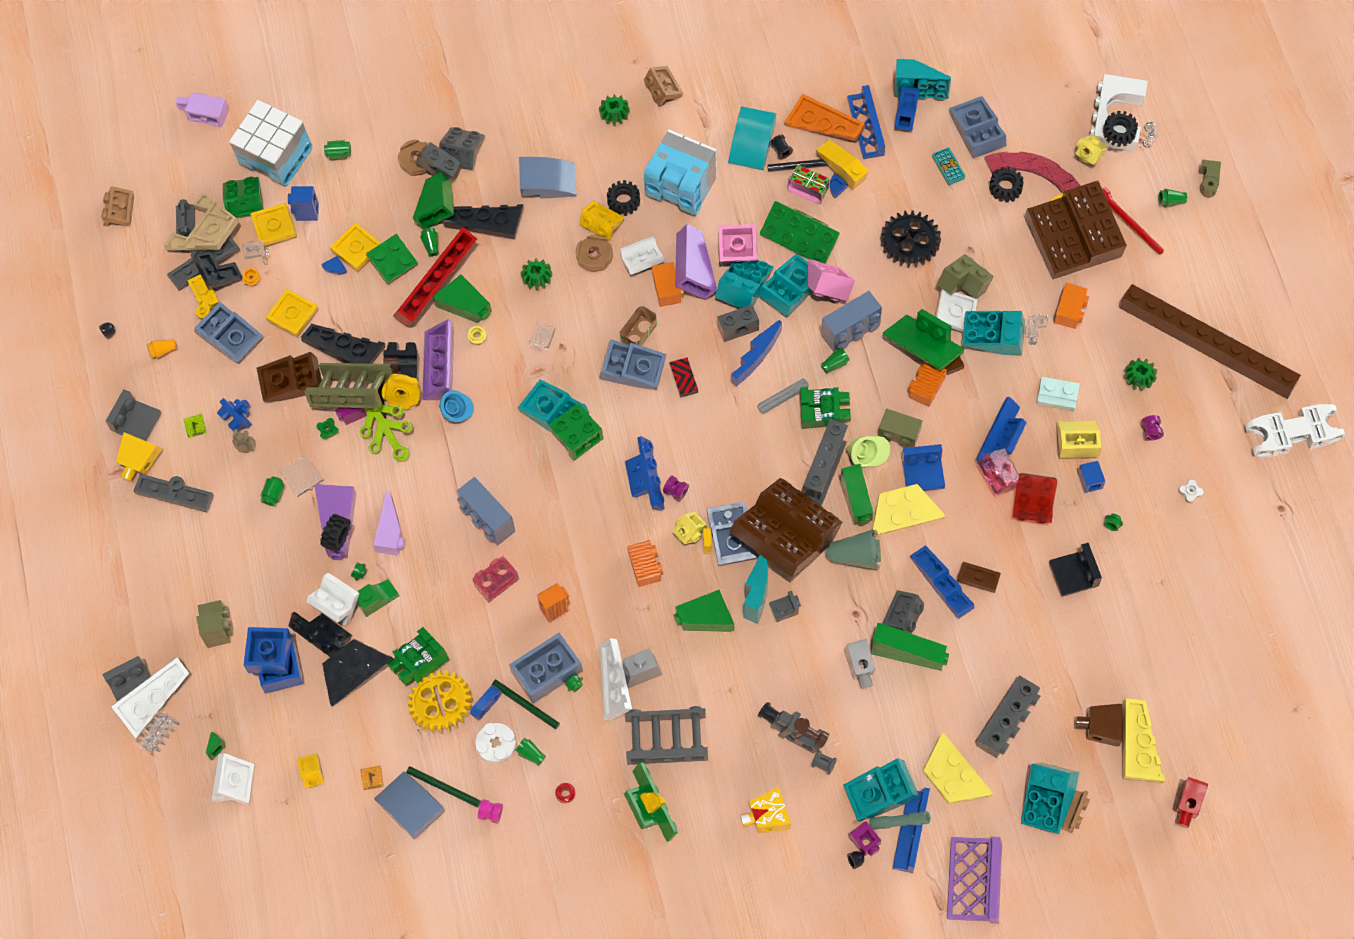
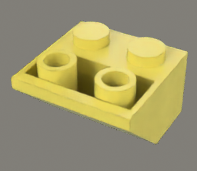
M1057 421L1060 458L1099 457L1101 438L1100 429L1096 421Z

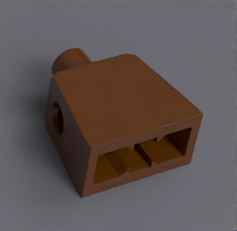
M1122 704L1089 707L1087 717L1076 716L1075 728L1087 729V739L1090 741L1119 747L1122 742Z

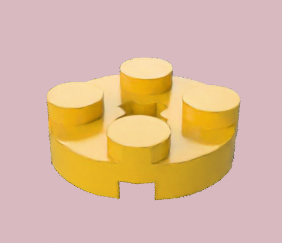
M391 374L384 382L382 388V397L389 402L388 405H399L403 410L410 409L414 404L416 405L421 395L418 380L402 374ZM397 390H403L405 393L401 395Z

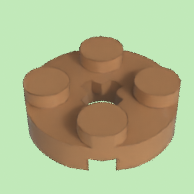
M410 140L400 148L398 154L399 165L410 176L427 172V170L415 163L416 160H413V155L419 156L421 150L428 144L425 141L423 143L419 142V140Z
M587 236V239L581 240L576 246L578 264L586 270L603 271L612 261V246L603 236ZM597 250L598 255L592 256L589 253Z

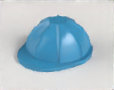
M448 391L440 399L439 408L442 416L449 421L460 422L468 419L473 413L474 407L471 399L459 391Z

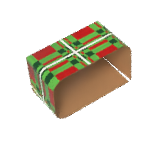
M644 306L638 307L619 332L621 342L627 345L631 342L642 346L657 326L656 314ZM642 321H648L651 324L646 332H641L638 329V325ZM631 335H638L640 340L633 342L628 338Z

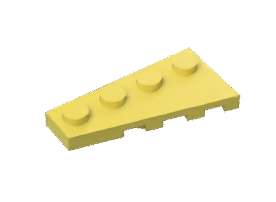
M1129 698L1124 700L1123 778L1163 783L1165 778L1161 772L1160 757L1157 756L1156 741L1152 735V725L1145 700Z

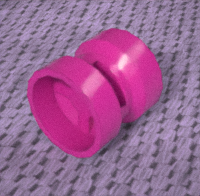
M482 799L478 810V819H489L491 822L498 824L502 815L503 804L498 802L493 804L489 800Z

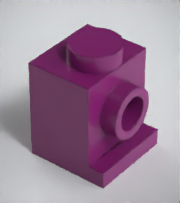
M866 821L850 832L849 839L862 852L864 857L867 854L873 856L880 850L881 839ZM868 840L870 844L866 846L862 841Z

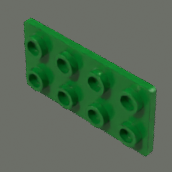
M774 201L760 231V235L808 259L826 264L840 232L798 209H792L778 201Z
M924 309L917 312V320L909 315H905L883 332L885 338L938 370H942L964 353L963 347L950 340L952 326Z

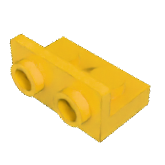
M593 200L582 209L579 225L597 235L605 237L609 241L612 238L613 231L623 223L624 217Z

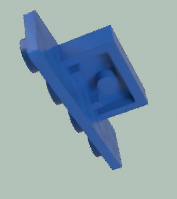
M1006 397L976 458L986 470L991 469L998 454H1012L1027 423L1023 418H1016L1020 406L1011 397Z
M640 436L637 437L640 455L625 461L631 494L637 498L649 493L651 506L662 511L665 509L664 496L661 493V481L657 474V462L653 455L654 447L650 440Z

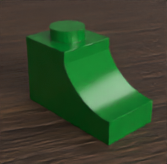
M387 579L375 585L368 584L358 590L359 596L356 603L365 617H368L398 598L399 594L390 580Z

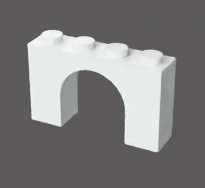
M1104 74L1103 81H1099L1097 91L1101 93L1100 96L1096 97L1095 107H1098V111H1094L1092 122L1096 123L1095 127H1091L1090 135L1100 138L1101 142L1106 144L1108 148L1136 152L1141 127H1137L1136 137L1132 143H1127V146L1121 144V147H1117L1118 143H1115L1113 146L1111 145L1112 141L1109 143L1106 141L1107 137L1104 138L1103 128L1108 117L1107 109L1111 105L1128 103L1143 106L1148 81ZM1115 125L1113 127L1119 133L1127 132V128L1123 125Z

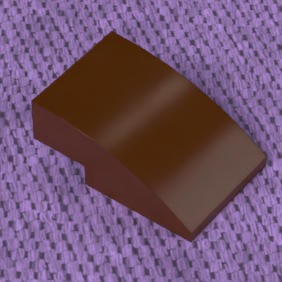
M312 352L295 358L289 355L256 368L264 402L282 401L305 396L304 392L307 387H318L322 380L317 357Z

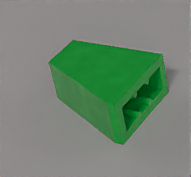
M442 172L425 180L413 215V220L423 230L454 215L451 181Z
M462 274L432 296L434 305L437 308L476 323L488 318L492 312L490 303Z
M861 464L841 468L840 485L853 524L865 525L873 520V509Z
M720 590L675 606L676 614H673L677 626L681 625L683 631H735L733 619Z

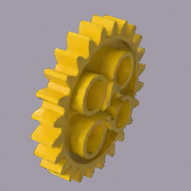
M440 670L437 671L435 676L431 672L429 678L425 676L423 677V682L417 683V688L411 687L414 694H408L411 700L407 702V705L410 707L408 712L412 715V720L416 721L417 726H422L424 731L430 727L432 733L435 732L436 728L440 733H442L443 728H446L449 732L451 725L457 728V721L464 723L462 716H469L466 709H472L469 703L473 701L470 696L472 692L468 688L467 682H464L461 676L457 678L455 672L451 676L448 670L445 671L444 675L441 674ZM435 687L438 688V693L441 697V703L445 710L446 715L444 717L442 716V711L438 705L439 701L434 690ZM450 687L449 691L443 692L445 688ZM427 694H432L429 698H424ZM451 705H456L453 709H448ZM437 711L435 715L429 716L431 712Z

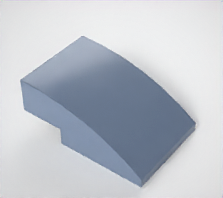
M983 96L949 108L956 128L973 158L1007 146L1006 134L999 126L997 116Z
M519 157L521 196L540 195V199L577 196L575 163L548 157Z
M221 302L195 327V333L236 363L263 337L261 333L235 311L232 312Z
M611 339L606 350L599 378L627 386L657 389L666 354L631 342L627 345Z
M746 502L707 508L706 511L718 565L757 558L755 550L729 532L734 521L747 511Z
M405 771L374 798L390 817L413 839L419 836L444 812L443 807Z

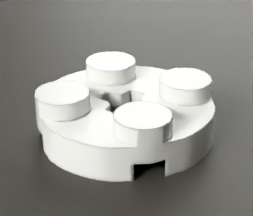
M487 723L477 734L475 741L476 749L484 761L498 764L508 760L514 754L516 740L513 731L508 726L501 723ZM499 739L501 745L493 748L491 741Z

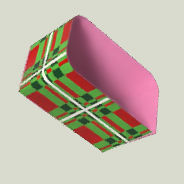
M798 165L788 178L787 189L796 195L820 204L829 188L830 179Z

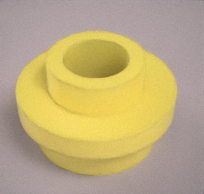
M474 326L468 331V340L471 343L481 344L485 341L486 331L482 327Z

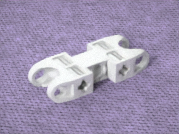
M1333 404L1303 407L1298 414L1299 418L1283 420L1281 412L1260 416L1245 425L1246 432L1259 434L1265 440L1261 445L1253 448V453L1256 457H1274L1289 454L1293 443L1307 441L1309 449L1324 447L1338 442L1346 436L1344 429L1331 427L1326 422L1328 417L1338 412Z

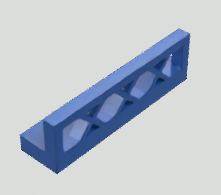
M869 85L862 86L861 93L847 96L852 117L857 119L860 113L866 116L867 120L864 122V129L871 132L869 138L861 134L858 138L863 159L884 156L885 143ZM862 99V106L859 108L853 105L854 100ZM870 144L875 147L876 151L866 153L865 147Z
M924 787L923 792L917 791L920 797L906 803L904 815L926 811L930 788ZM923 824L901 826L893 865L894 870L913 874Z

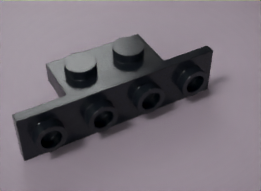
M295 611L291 614L288 627L329 657L351 640L352 634L323 613L310 622Z

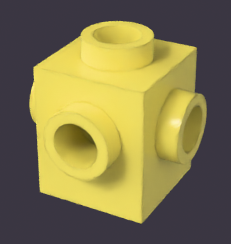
M1088 135L1084 139L1081 138L1076 146L1078 150L1075 154L1083 162L1095 165L1100 161L1108 146L1102 143L1101 139L1097 136Z
M694 511L681 516L676 521V526L672 532L685 545L692 542L696 543L702 537L701 533L707 524Z

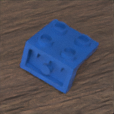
M942 444L903 448L902 464L906 487L918 484L923 491L945 489L941 461Z

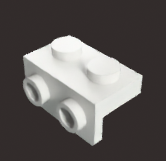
M653 236L620 248L623 264L630 275L665 262Z

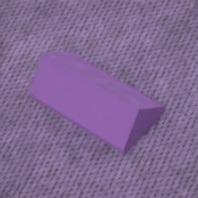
M449 319L430 328L424 334L422 399L425 401L440 400L443 394L452 391L454 330Z

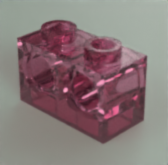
M502 556L501 558L494 559L484 571L480 570L477 572L472 580L474 587L489 603L517 582L519 575L508 560ZM502 569L507 570L503 575L498 574ZM486 581L492 582L491 585L487 587L483 586L482 584Z

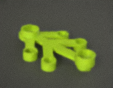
M382 404L380 408H364L367 417L365 425L359 431L363 438L368 439L372 436L373 431L371 428L374 418L378 422L374 440L368 447L369 451L373 454L381 452V442L383 434H385L393 448L394 459L400 462L408 460L410 456L409 450L399 444L391 428L409 433L413 429L412 423L406 420L399 422L385 419L381 413H390L395 417H401L404 413L403 408L399 405L387 406ZM399 408V413L395 414V410ZM408 424V429L404 430V425ZM368 429V434L364 435V431ZM374 445H377L376 451H373ZM402 450V454L398 456V451Z

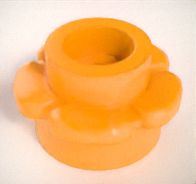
M248 268L243 272L242 280L246 285L254 286L261 279L260 274L254 268Z

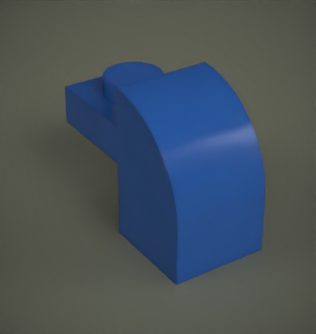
M902 86L894 128L913 130L920 89Z

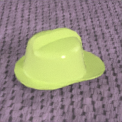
M880 436L858 437L851 442L849 447H846L855 465L861 464V467L883 464L888 459L891 451L888 440Z

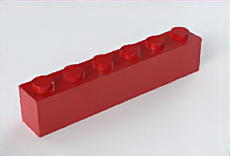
M462 227L393 316L408 327L477 238Z

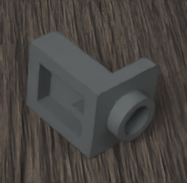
M792 591L788 592V596L769 602L776 622L798 615L799 607H801L798 596H794Z

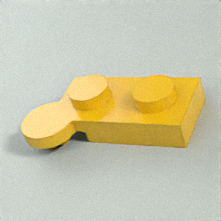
M200 274L187 281L199 303L195 310L196 316L199 319H204L219 301L213 289L207 288Z

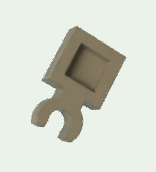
M234 429L232 442L238 451H255V441L253 437L248 436V431L240 433L237 429Z

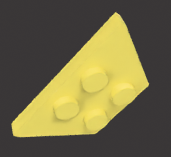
M915 484L879 494L873 530H877L880 535L942 519L945 515L919 485Z
M942 733L923 771L924 775L948 804L958 803L959 801H971L980 797H991L993 792L948 737Z

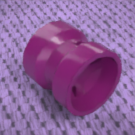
M1150 415L1141 420L1142 427L1145 428L1144 437L1146 440L1153 441L1164 436L1163 429L1160 427V416Z
M671 475L663 487V492L667 495L672 494L675 499L681 501L688 491L689 484L680 482L678 478Z

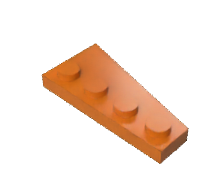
M804 94L801 95L784 122V125L853 141H857L865 128V123Z

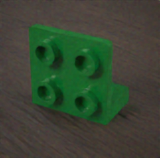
M250 176L243 180H229L223 183L225 210L236 218L263 210L259 177Z
M578 403L549 424L552 432L567 447L569 457L573 461L604 439L602 428Z

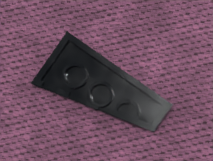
M483 205L480 208L456 206L453 207L454 215L445 219L443 225L457 229L464 227L468 231L515 239L524 205H500V207Z
M312 323L301 336V341L343 363L372 364L385 348L384 342H372L365 337L360 339L353 337L350 333H338L334 329Z

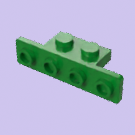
M640 762L632 771L639 787L627 790L624 795L641 830L659 825L667 842L671 841L678 831L676 824L668 813L666 804L662 805L655 812L648 813L640 797L641 794L649 792L659 794V790L654 785L648 768H646L644 762Z

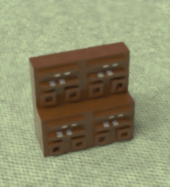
M1098 180L1066 190L1061 198L1027 208L1026 219L1052 280L1120 258L1127 246Z
M779 478L760 493L753 507L734 521L729 532L786 574L793 577L820 555L826 547L830 546L843 522L817 502L811 500L803 492L797 490L789 482Z

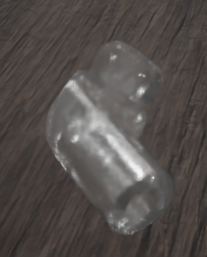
M1146 122L1144 125L1148 136L1142 144L1146 148H1150L1159 136L1157 125L1154 122Z

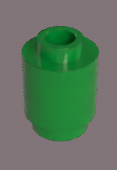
M327 141V145H324L325 156H328L329 159L351 156L350 141Z
M274 476L266 479L260 495L262 503L275 506L279 502L285 486L282 483V479Z

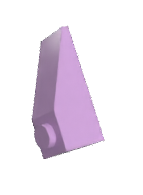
M386 492L374 540V548L377 553L399 556L400 549L403 550L405 538H403L391 494Z

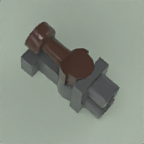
M783 710L780 715L777 714L771 726L780 731L778 736L786 737L789 741L813 754L825 745L829 733L821 729L816 731L811 728L807 718H799L801 713L795 711L793 714H789Z

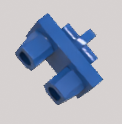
M223 398L220 401L222 406L217 414L225 421L232 415L234 419L228 424L232 431L237 429L239 432L243 427L249 429L252 426V423L244 416V414L247 416L250 413L248 410L250 403L247 400L240 401L236 399L233 403Z

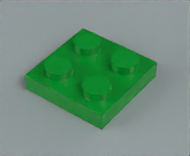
M397 233L366 253L367 258L387 285L418 265V262Z

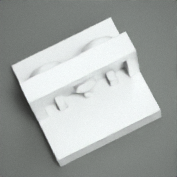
M327 573L323 576L320 588L310 594L306 602L337 623L340 622L346 626L351 621L359 593L330 573Z
M225 753L218 754L212 801L219 803L233 800L241 804H248L254 764Z

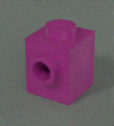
M338 407L335 410L339 421L343 419L345 425L367 416L364 408Z

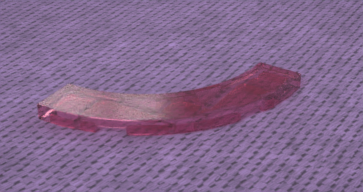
M1007 151L990 154L984 158L992 174L993 172L995 173L996 169L1001 171V167H1005V170H1007V167H1011L1010 170L1015 168L1018 171L1030 172L1045 178L1056 186L1061 193L1080 186L1073 175L1067 173L1058 163L1037 154L1021 151L1019 153H1008Z

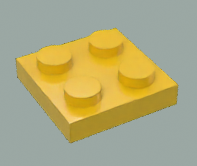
M286 203L250 213L261 247L297 237Z
M354 223L330 246V250L358 272L369 261L366 253L381 244V242L357 223Z
M286 289L265 318L268 322L298 337L318 310V306Z

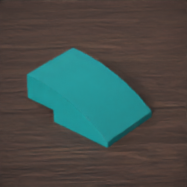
M741 106L731 144L729 164L764 171L776 124V113Z
M796 253L774 271L773 277L761 286L758 296L788 317L813 292L808 287V261Z
M541 379L517 407L527 417L551 433L553 432L549 428V424L575 404H580L589 414L585 404L571 398L569 393Z
M762 555L759 556L745 583L746 600L743 604V618L758 624L762 616L768 588V561Z
M899 758L882 767L876 766L843 784L859 822L891 811L920 797L905 761Z

